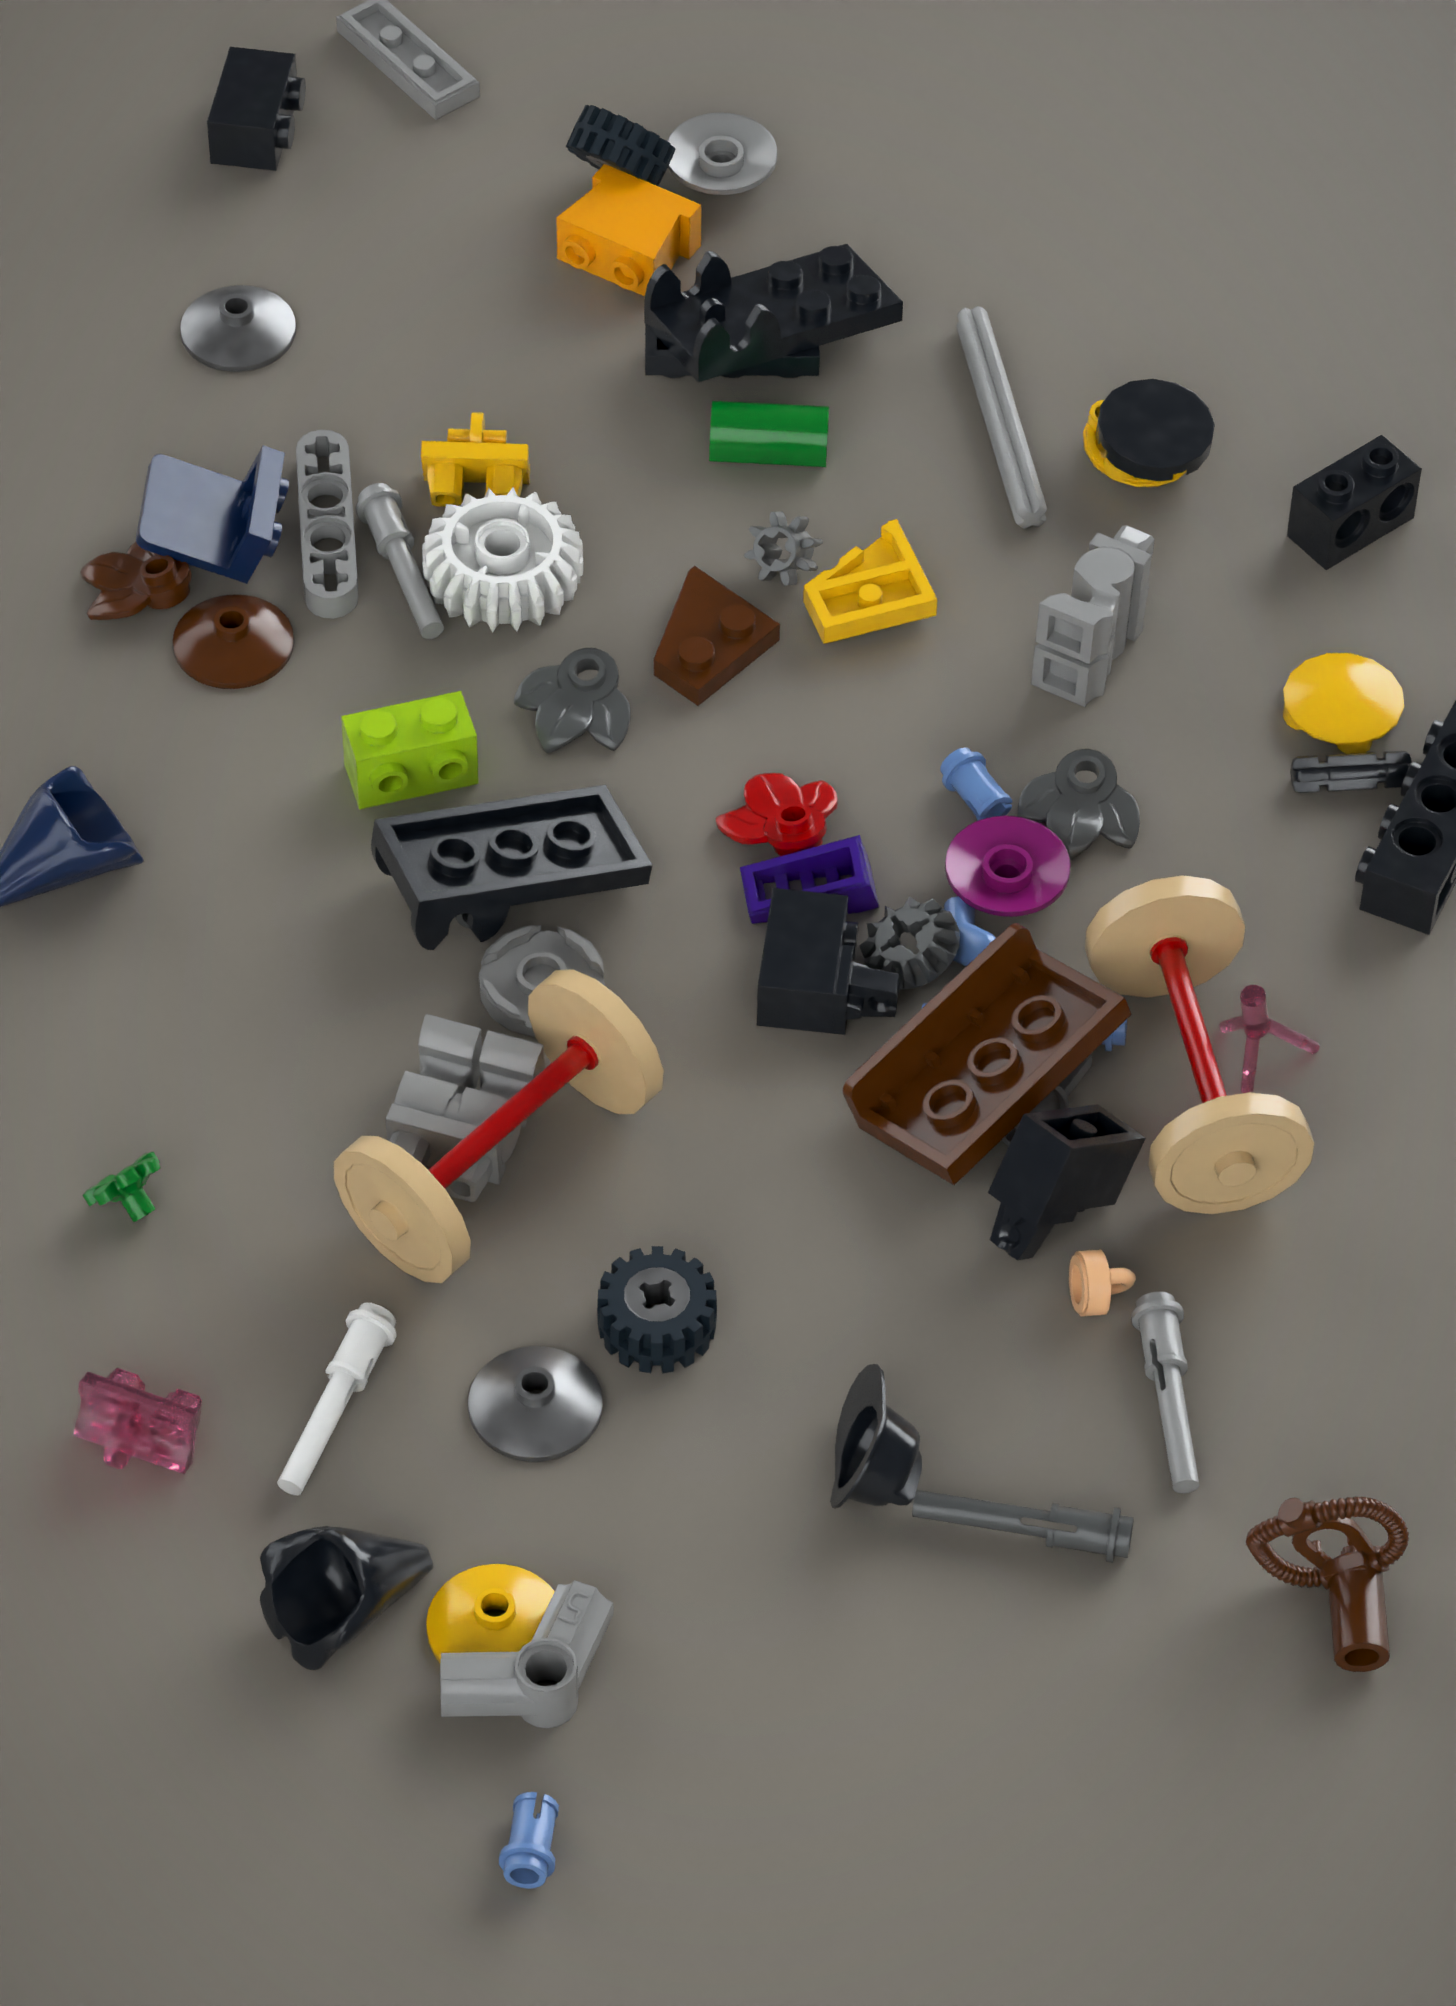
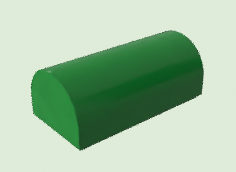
M712 401L709 461L826 467L829 406Z

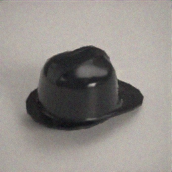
M878 1364L867 1365L858 1374L849 1389L842 1407L835 1444V1482L830 1500L831 1506L834 1509L841 1507L847 1499L873 1506H884L888 1503L902 1506L908 1505L915 1498L922 1471V1456L919 1451L920 1435L912 1424L886 1405L884 1372Z

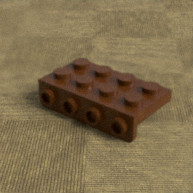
M1013 923L995 940L990 942L973 961L954 979L948 982L935 997L904 1024L863 1065L856 1069L844 1083L843 1095L860 1129L952 1185H955L1020 1123L1023 1114L1030 1113L1132 1014L1125 997L1036 948L1029 930L1018 923Z

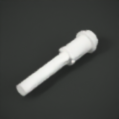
M363 1303L359 1309L350 1311L346 1319L348 1331L333 1360L329 1362L325 1370L326 1374H330L328 1377L330 1380L277 1481L278 1486L284 1492L291 1495H301L352 1393L364 1390L368 1382L367 1379L383 1347L393 1344L397 1336L394 1328L396 1319L384 1307L374 1303Z

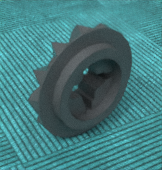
M909 896L904 907L894 910L885 906L883 919L878 923H867L868 938L859 947L865 965L868 968L897 973L900 979L899 989H912L933 981L950 966L959 948L960 932L951 912L944 910L933 898L926 903H919ZM910 932L917 941L916 947L919 950L917 954L914 955L911 949L907 950L901 944L899 938L902 933Z

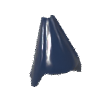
M69 766L52 776L33 793L21 811L0 850V907L109 871L139 865L144 862L131 837L106 802L93 789L80 768Z

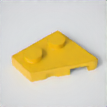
M897 519L884 524L881 527V537L866 549L861 550L855 546L840 558L839 563L834 568L822 571L804 585L803 603L823 644L933 617L937 614V597Z

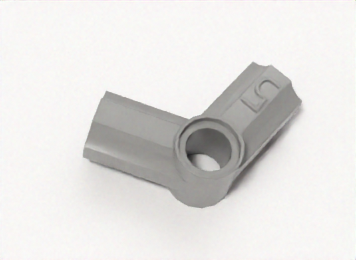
M575 1580L567 1585L558 1584L531 1642L524 1645L519 1652L441 1653V1717L521 1716L526 1722L541 1728L558 1727L569 1721L577 1710L580 1685L613 1617V1602L600 1594L596 1587ZM542 1680H552L558 1682L557 1684L551 1686H540L535 1684L538 1681Z

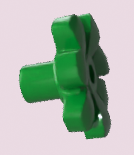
M154 1152L145 1153L117 1175L106 1176L97 1185L87 1189L82 1196L89 1207L95 1203L103 1205L109 1201H121L130 1218L135 1222L156 1209L143 1186L146 1185L151 1174L161 1169L160 1161Z

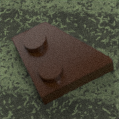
M694 566L687 573L655 654L654 676L699 706L780 640V624Z

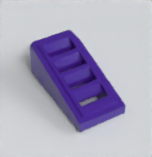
M860 835L740 867L748 914L752 924L768 922L771 899L767 900L764 883L775 882L776 888L791 890L789 881L800 880L802 885L801 891L848 896V914L879 908L870 861ZM852 875V877L842 880L840 876ZM826 877L827 884L816 886L815 878Z

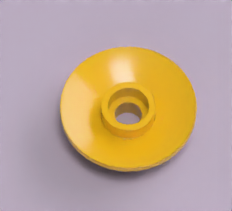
M487 1564L467 1569L448 1580L432 1599L426 1620L427 1638L430 1648L439 1663L441 1653L519 1652L524 1645L531 1642L555 1591L538 1575L517 1566ZM493 1609L506 1611L504 1614L497 1617H492L484 1613L488 1610Z

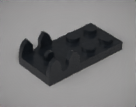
M848 244L826 247L820 252L789 261H779L769 267L732 278L725 261L717 253L706 251L696 268V280L692 288L681 292V281L666 264H663L652 274L646 288L644 300V323L698 383L902 321L903 301Z
M606 785L375 819L371 840V851L381 872L393 877L412 912L411 926L419 944L427 950H434L448 935L450 923L457 915L468 913V925L479 941L484 942L493 937L502 927L510 906L649 884L653 866Z

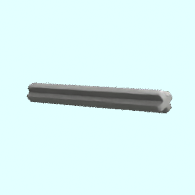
M980 306L971 310L964 308L957 315L959 322L956 327L1015 523L1024 529L1031 525L1039 527L1046 521L1045 512L1047 506L988 313Z

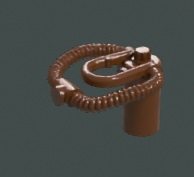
M1354 1496L1353 1498L1347 1497L1345 1500L1344 1498H1339L1338 1501L1336 1499H1332L1330 1502L1325 1500L1322 1503H1315L1312 1500L1303 1503L1299 1498L1294 1497L1285 1500L1281 1504L1278 1516L1262 1521L1250 1529L1245 1541L1246 1545L1259 1565L1267 1573L1271 1574L1272 1577H1277L1278 1580H1283L1284 1583H1290L1292 1586L1298 1584L1299 1587L1306 1585L1307 1588H1311L1314 1584L1315 1587L1319 1588L1322 1584L1329 1591L1334 1661L1337 1666L1352 1672H1367L1376 1670L1389 1661L1390 1650L1383 1572L1388 1571L1389 1565L1394 1564L1395 1561L1399 1560L1400 1556H1403L1409 1541L1406 1523L1395 1509L1388 1506L1387 1503L1367 1497ZM1351 1517H1366L1378 1522L1387 1531L1388 1541L1384 1546H1373L1357 1522L1351 1519ZM1334 1529L1341 1531L1347 1536L1349 1546L1343 1548L1341 1555L1332 1559L1321 1550V1541L1314 1540L1311 1542L1307 1537L1318 1530ZM1283 1535L1286 1537L1292 1536V1544L1295 1550L1316 1567L1312 1570L1311 1567L1306 1569L1304 1566L1300 1568L1299 1565L1289 1564L1288 1561L1277 1555L1269 1542Z

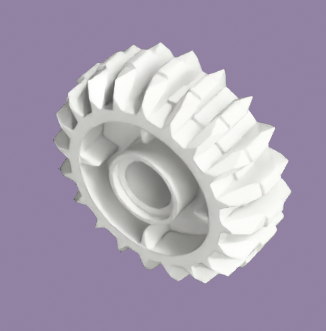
M513 487L507 495L498 496L488 488L485 497L481 499L465 494L461 507L446 504L442 518L432 519L429 535L425 536V543L422 546L423 578L426 580L427 587H430L434 603L444 604L449 618L464 614V619H466L469 628L480 621L487 622L492 633L499 624H511L517 632L522 621L529 620L540 626L545 612L560 615L564 601L574 599L577 584L580 583V576L583 575V543L579 537V532L575 531L571 515H561L556 502L541 505L537 492L530 494L526 498L518 497Z

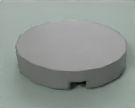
M541 925L521 927L503 934L486 950L479 972L481 1002L491 1018L508 1030L535 1037L528 1017L529 994L555 970L574 969L595 978L605 986L603 959L590 941L573 930L557 926V932L550 930L541 931Z

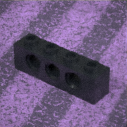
M1456 700L1444 722L1435 719L1432 723L1423 747V754L1426 755L1422 764L1413 761L1409 766L1401 788V796L1404 798L1400 806L1392 803L1388 806L1378 832V838L1382 840L1377 849L1370 846L1365 849L1355 875V881L1363 884L1359 910L1430 935L1456 884Z

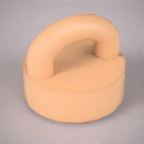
M1102 1250L1076 1251L1070 1260L1069 1288L1074 1310L1081 1317L1106 1315L1109 1311L1111 1295L1130 1289L1136 1280L1135 1273L1127 1268H1109L1107 1258Z

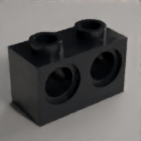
M1383 435L1378 436L1293 487L1287 537L1320 566L1328 570L1414 518L1422 468Z

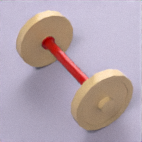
M1182 875L1150 880L1123 891L1101 907L1087 927L1085 951L1090 968L1103 986L1121 995L1145 998L1163 995L1170 996L1202 1104L1189 1108L1164 1126L1151 1144L1148 1165L1154 1185L1165 1202L1186 1212L1218 1214L1244 1210L1265 1202L1296 1183L1312 1161L1314 1141L1308 1122L1299 1106L1278 1095L1252 1092L1229 1096L1226 1094L1194 987L1207 982L1230 965L1243 946L1245 924L1240 908L1229 889L1211 879Z
M574 969L555 970L529 994L528 1017L535 1038L539 1044L544 1045V1052L551 1064L432 1167L427 1169L402 1147L379 1136H361L334 1161V1181L343 1205L359 1230L375 1248L403 1272L424 1282L443 1283L470 1258L471 1239L463 1217L446 1191V1188L567 1083L595 1105L616 1114H635L662 1090L664 1070L655 1044L641 1021L621 998L595 978Z

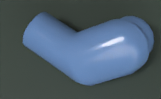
M959 896L951 897L945 902L944 910L951 912L960 932L959 948L953 961L966 967L996 938L992 933L975 926V908L966 904Z

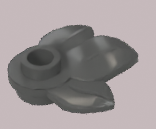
M596 648L576 650L569 654L562 661L561 665L536 669L523 679L514 697V704L516 706L537 711L535 727L541 746L546 753L562 748L583 735L587 730L598 743L614 751L623 742L631 720L630 704L626 697L617 689L619 683L617 665L608 653ZM585 670L598 671L597 676L591 680H581L577 677L579 673Z
M1080 749L1067 754L1060 761L1055 772L1044 774L1031 780L1022 790L1019 798L1017 817L1030 819L1035 822H1046V827L1054 832L1065 845L1070 861L1085 851L1100 834L1114 844L1125 848H1132L1138 837L1140 815L1137 802L1130 793L1117 785V772L1112 761L1096 750ZM1079 771H1091L1096 774L1097 779L1091 783H1083L1075 775Z

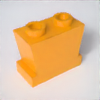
M603 164L592 177V189L556 217L557 259L570 264L574 268L587 271L617 284L623 289L631 290L645 297L648 282L659 266L666 264L672 270L679 256L690 259L701 247V204L607 164Z

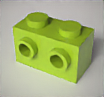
M461 691L341 716L344 765L359 809L479 784L477 734Z

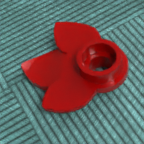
M762 773L753 776L746 782L744 787L746 805L719 815L715 819L718 829L730 839L747 845L768 842L774 847L778 855L783 856L822 845V838L827 831L826 818L837 809V793L824 780L811 782L799 788L790 777L781 773Z

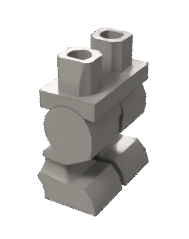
M1127 525L1122 526L1114 538L1097 532L1089 543V551L1083 554L1075 565L1071 596L1066 593L1051 595L1039 603L1035 640L1039 644L1035 646L1031 685L1083 707L1095 697L1104 695L1106 679L1111 673L1112 660L1123 653L1127 639L1135 642L1143 631L1151 558L1155 541L1151 535Z
M425 1014L418 1043L420 1074L405 1071L396 1094L394 1104L392 1103L386 1116L387 1139L402 1147L425 1167L426 1165L432 1167L545 1069L544 1045L488 1030L482 1046L481 1028ZM480 1076V1090H476L477 1082ZM527 1119L446 1188L448 1194L454 1198L474 1202L488 1182L499 1185L506 1170L505 1163L512 1155L521 1127L525 1128Z

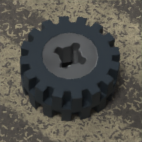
M585 105L566 145L568 151L597 169H600L603 164H607L656 186H659L675 152V147L667 140L659 138L660 136L656 133L646 130L640 124L633 123L619 114L615 115L609 110L600 109L593 105Z
M652 1246V1254L644 1255L641 1248L630 1251V1261L628 1262L621 1257L612 1263L611 1273L604 1272L600 1281V1289H598V1330L600 1339L604 1338L605 1349L610 1355L619 1351V1363L628 1368L634 1361L638 1362L639 1372L651 1373L653 1366H661L662 1374L674 1372V1363L680 1362L686 1368L694 1363L695 1352L703 1356L709 1349L710 1339H714L717 1320L716 1290H714V1280L710 1272L703 1274V1263L697 1258L686 1262L685 1252L676 1248L671 1255L663 1254V1246ZM653 1303H662L661 1305H654L651 1309L646 1308L647 1305Z

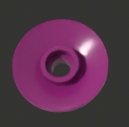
M995 816L981 819L968 825L953 838L946 853L945 872L948 883L954 893L969 906L991 915L1017 917L1036 913L1054 903L1067 887L1071 863L1068 851L1061 839L1044 825L1022 817Z

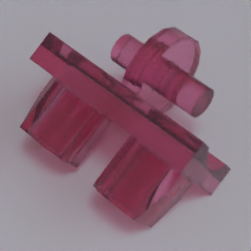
M116 1368L106 1378L87 1372L80 1380L78 1392L81 1398V1405L75 1424L74 1436L105 1446L104 1462L106 1465L122 1469L133 1456L182 1474L186 1473L193 1464L196 1432L200 1424L202 1406L200 1396L181 1389L169 1393L166 1398L145 1391V1384L141 1381L139 1375L120 1368Z

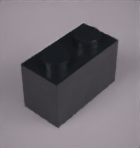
M239 47L229 48L207 120L210 164L277 170L282 150L291 149L295 132L293 112L302 111L305 101L306 82L305 78L297 77L296 54Z

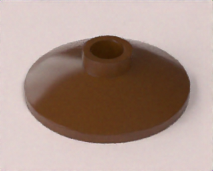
M223 595L197 604L180 619L173 634V651L181 669L191 678L202 684L222 689L246 688L269 680L284 668L292 655L294 647L293 629L286 615L272 603L248 595Z

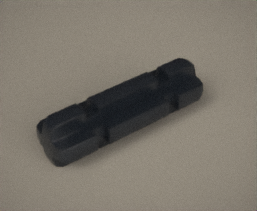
M1406 751L1383 752V758H1376L1375 752L1326 755V761H1319L1317 755L1297 756L1292 760L1291 782L1294 791L1297 793L1319 792V786H1327L1328 792L1377 789V783L1383 782L1385 788H1402L1405 775L1412 761L1410 754Z

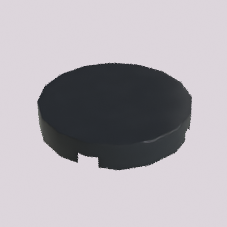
M1145 379L1130 381L1111 391L1101 404L1095 435L1098 444L1100 445L1101 443L1102 447L1107 451L1106 458L1116 468L1135 478L1165 481L1172 480L1173 474L1182 473L1187 470L1186 475L1199 469L1209 456L1215 424L1209 407L1194 392L1174 382Z

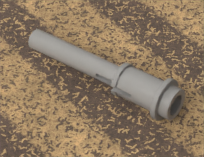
M375 483L369 485L358 496V503L356 505L357 516L361 522L368 525L379 555L382 554L383 558L389 559L422 637L426 639L436 638L443 632L444 626L411 551L414 546V537L409 532L400 511L402 508V498L397 490L390 488L387 484Z
M1151 1292L1141 1296L1136 1301V1308L1131 1313V1321L1134 1328L1140 1331L1145 1359V1375L1155 1381L1173 1490L1177 1493H1190L1198 1489L1199 1479L1181 1378L1188 1370L1179 1324L1184 1319L1183 1307L1175 1302L1172 1294L1167 1292Z

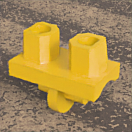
M472 412L470 429L448 428L447 441H422L421 462L424 481H428L433 506L446 507V504L461 505L463 503L464 482L486 483V492L490 488L496 496L507 495L513 487L518 497L521 495L523 484H530L528 444L507 443V430H485L483 412Z

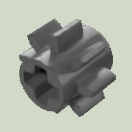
M783 511L770 512L769 520L771 527L751 526L749 528V531L756 539L753 550H749L744 556L748 559H756L762 567L758 576L759 580H771L780 571V578L784 586L797 585L798 577L796 570L816 571L818 569V566L811 558L814 547L823 544V541L819 538H811L808 532L805 531L809 522L808 517L797 516L787 526V519ZM778 538H788L785 548L791 553L789 559H779L782 549L776 544Z

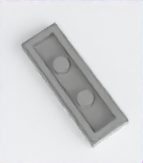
M368 0L336 17L337 32L435 120L480 97L479 81L388 0Z

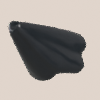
M323 1526L305 1529L270 1543L262 1551L260 1561L266 1582L265 1588L260 1595V1604L264 1618L273 1635L277 1639L288 1637L293 1659L306 1669L318 1670L322 1668L338 1649L345 1647L387 1608L423 1579L433 1569V1561L428 1548L420 1543L342 1527Z

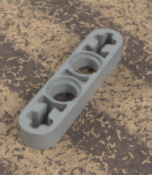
M316 430L302 436L297 442L296 447L304 597L307 608L313 614L322 618L334 619L352 612L357 606L359 598L349 446L347 440L337 432L332 430ZM317 457H329L330 472L318 473ZM322 495H332L341 500L339 504L330 508H319L310 503L314 498ZM325 538H335L343 543L341 548L330 552L320 551L313 546L315 542ZM336 573L337 591H325L324 574L331 575Z

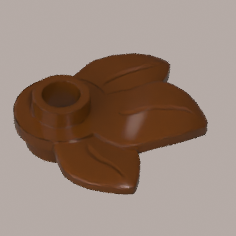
M137 542L130 546L127 554L118 552L102 554L88 562L80 571L84 581L101 590L87 611L90 620L125 618L139 613L146 606L153 609L171 608L184 601L191 589L189 583L192 579V573L187 562L174 560L169 555L162 556L144 550Z

